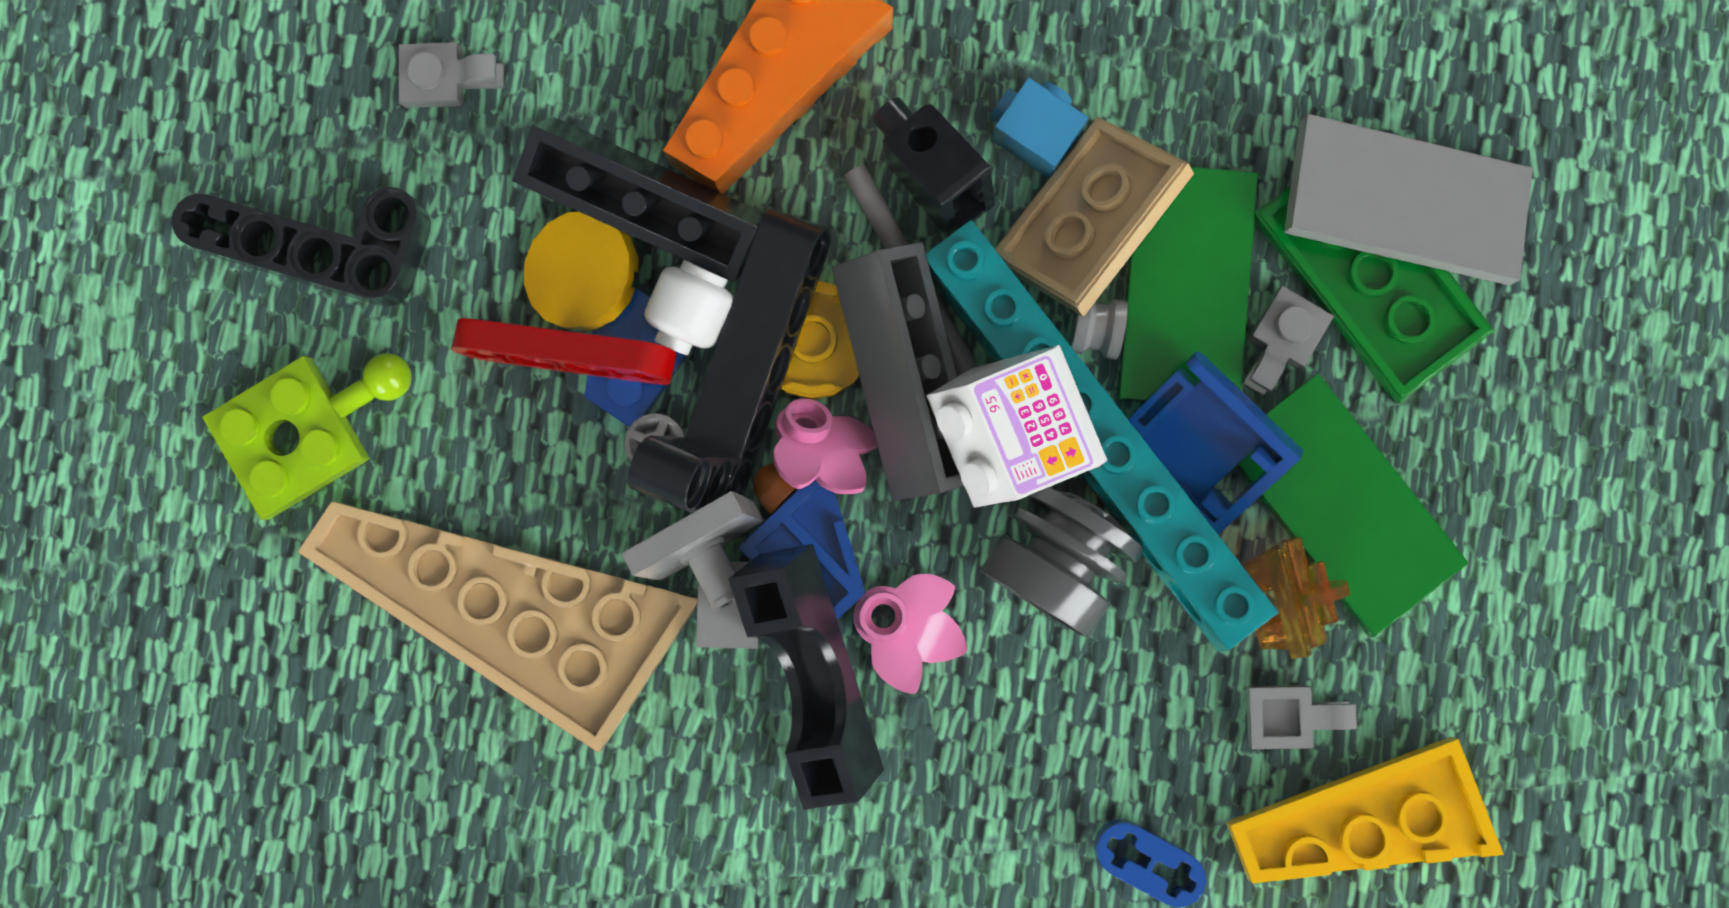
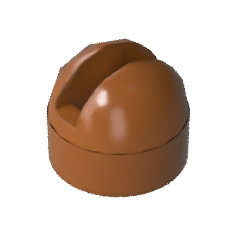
M774 463L760 468L753 480V492L756 498L771 515L798 490L787 484L780 477Z

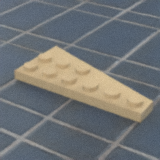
M331 501L298 550V553L598 753L603 750L697 608L698 598L340 502Z

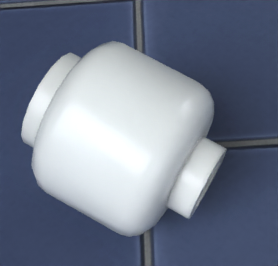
M683 260L680 268L674 266L665 268L659 276L644 312L646 321L659 330L654 341L684 355L689 354L692 345L700 348L715 346L721 335L733 300L732 294L725 289L728 279L686 260Z

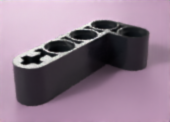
M385 187L375 191L368 197L363 207L354 238L207 194H193L181 200L172 213L171 224L174 234L181 242L210 256L375 305L390 307L406 299L413 288L429 237L431 220L424 206L407 192L399 188ZM408 207L409 220L406 226L400 231L388 232L387 219L390 213L397 208ZM217 220L230 227L229 237L212 230L202 231L205 221L215 222ZM274 230L276 242L273 249L266 255L259 256L257 244L260 237L265 232ZM331 246L334 255L330 267L323 272L315 273L313 260L316 253L322 248ZM389 263L391 277L388 283L381 289L372 290L369 284L372 270L379 264Z

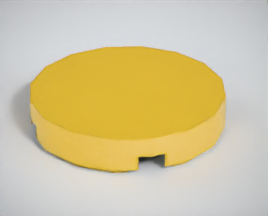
M579 211L567 212L548 222L532 240L524 261V287L531 306L545 321L568 330H597L614 321L630 303L635 288L631 286L634 281V271L638 273L639 258L632 239L627 233Z
M818 281L781 388L788 395L812 400L833 397L852 386L859 377L837 287L835 284Z

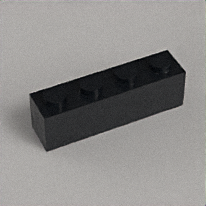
M555 117L532 125L512 179L513 182L733 282L742 274L755 233L765 215L764 212Z

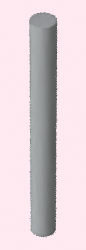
M864 164L857 166L846 173L844 177L884 248L909 245L908 240ZM936 292L958 377L970 369L978 367V364Z

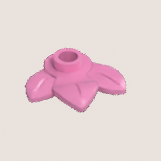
M801 398L790 402L778 414L775 423V433L779 442L774 448L772 457L780 477L796 489H802L816 480L823 488L837 494H857L863 492L866 486V472L859 455L868 453L878 447L874 431L853 417L832 416L829 409L816 400Z
M916 574L906 579L896 588L889 586L871 588L857 601L854 608L853 619L855 628L859 635L871 644V658L874 670L881 679L901 692L917 693L922 679L923 662L949 661L964 655L968 649L960 627L949 615L943 612V609L948 605L953 596L955 585L939 576ZM881 604L889 605L895 612L894 622L885 628L876 626L871 618L874 608Z

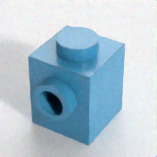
M1028 78L1018 93L1009 88L994 108L990 119L997 124L991 140L1049 179L1082 133L1089 117L1071 106V97L1060 87L1047 81L1040 85L1031 78Z

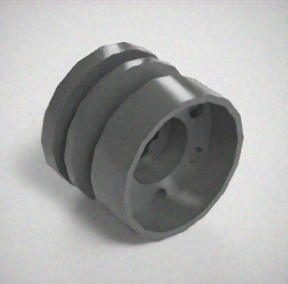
M1047 487L1027 496L1033 503L1047 512L1044 519L1022 508H1019L1013 516L1021 526L1033 535L1029 544L1024 545L1013 539L1000 537L979 571L1051 618L1083 637L1090 639L1110 607L1109 602L1090 585L1097 575L1109 581L1124 584L1128 575L1108 560V555L1112 552L1132 563H1137L1145 549L1125 532L1116 519L1100 508L1073 493Z

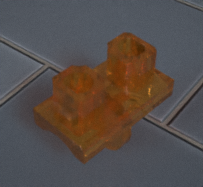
M1301 537L1284 539L1264 553L1250 558L1241 564L1262 592L1274 590L1278 606L1277 611L1279 613L1256 630L1260 648L1289 649L1291 659L1309 657L1312 654L1311 649L1327 642L1323 625L1339 621L1334 601L1349 596L1351 592L1348 581H1329L1324 561L1308 564Z

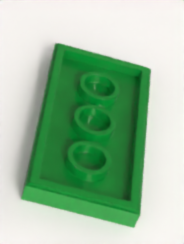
M1191 167L1194 175L1130 256L1125 301L1128 302V314L1121 348L1117 400L1145 402L1179 368L1187 371L1199 382L1200 379L1186 364V361L1196 351L1208 358L1241 390L1258 173Z
M1291 186L1255 212L1254 221L1320 307L1334 316L1332 319L1333 324L1395 404L1405 400L1495 332L1449 271L1284 233Z
M1319 373L1310 377L1265 412L1304 452L1301 459L1260 496V499L1368 636L1376 637L1469 564ZM1253 450L1235 466L1249 485L1264 472L1250 457Z

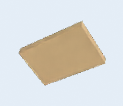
M1096 117L999 242L995 250L1017 278L1084 317L1194 175V172L1188 162Z

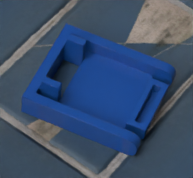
M1196 351L1186 361V364L1200 381L1197 382L1187 371L1179 368L1128 420L1143 436L1142 438L1219 535L1301 459L1304 450L1208 358ZM1253 450L1250 457L1264 472L1230 502L1214 486Z

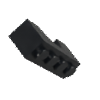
M812 543L759 554L728 578L747 638H758L769 645L778 657L787 678L792 704V726L785 755L803 810L857 803L881 775L884 767L814 545Z

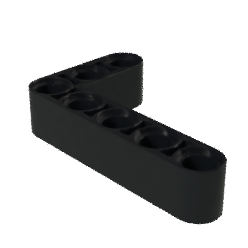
M770 209L765 213L755 233L686 437L656 435L646 437L638 446L630 463L627 480L630 489L688 512H695L730 491L742 496L744 495L828 255L831 242V231L828 227L775 209Z

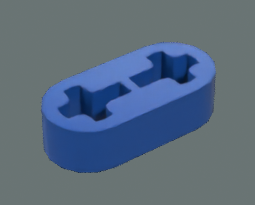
M1125 819L1112 820L1104 824L1097 832L1094 841L1095 855L1101 866L1114 877L1162 903L1176 908L1187 907L1193 904L1203 894L1206 885L1205 871L1201 863L1186 850ZM1127 832L1133 834L1131 844L1139 852L1147 855L1143 864L1129 857H1123L1119 864L1113 863L1114 853L1107 846L1108 841L1112 837L1122 840ZM1158 861L1171 869H1176L1181 862L1187 863L1184 872L1191 878L1190 885L1187 888L1177 885L1172 893L1167 892L1168 882L1159 873L1153 871L1156 862Z

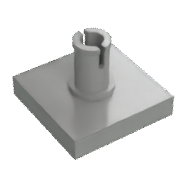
M730 491L624 551L621 555L632 576L660 581L690 565L710 603L712 612H716L736 602L728 578L735 574V571L722 546L760 526L765 520L754 501Z

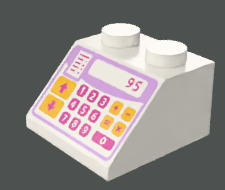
M1060 345L974 367L926 395L937 425L943 434L961 476L962 484L967 490L974 508L1021 499L1099 467L1107 461Z

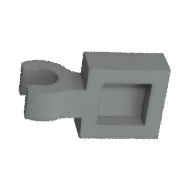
M457 42L399 44V103L405 108L463 107L464 89L504 88V64L496 63V56L494 54H474L463 59V48Z
M1282 285L1277 289L1247 339L1261 347L1262 351L1242 382V385L1263 396L1266 391H1272L1281 377L1286 363L1297 370L1305 367L1334 316Z
M1246 686L1248 747L1251 749L1314 748L1313 730L1357 729L1356 704H1349L1348 701L1312 703L1311 686Z

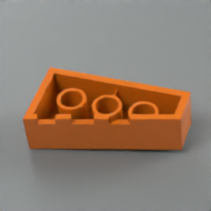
M756 0L663 149L671 167L696 182L724 194L775 144V140L796 120L804 116L815 105L814 102L838 79L846 75L857 64V60L893 29V7L882 0Z

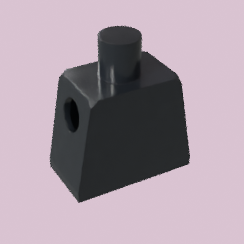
M896 97L886 102L876 112L873 122L885 135L882 143L890 169L946 238L970 220L975 222L995 206L990 165L932 104H926L913 113L901 98Z

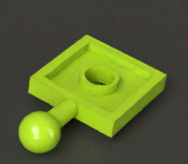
M391 353L379 354L371 358L365 365L363 379L356 381L333 395L314 360L311 357L302 356L202 418L260 520H269L370 460L346 416L369 403L374 398L392 401L402 397L411 385L412 373L409 365L403 358ZM289 421L296 426L299 432V443L292 453L283 455L276 449L273 438L276 429L282 423Z

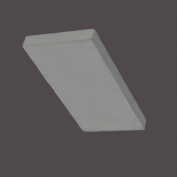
M1307 114L1299 124L1284 233L1510 286L1519 281L1521 277L1533 168Z

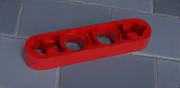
M468 318L457 320L451 345L453 352L482 361L658 385H668L671 383L677 356L676 351L651 342Z

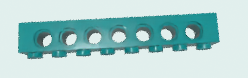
M970 220L927 252L926 257L934 286L993 362L1060 345L1107 458V461L1101 466L1080 475L1114 519L1120 523L1125 532L1145 549L1142 555L1216 651H1229L1278 614L1277 609L975 223Z

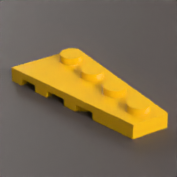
M1448 737L1226 822L1247 879L1252 883L1331 875L1332 872L1363 869L1365 871L1390 868L1389 865L1424 862L1426 864L1452 861V858L1468 856L1490 857L1504 855L1460 741L1454 737Z

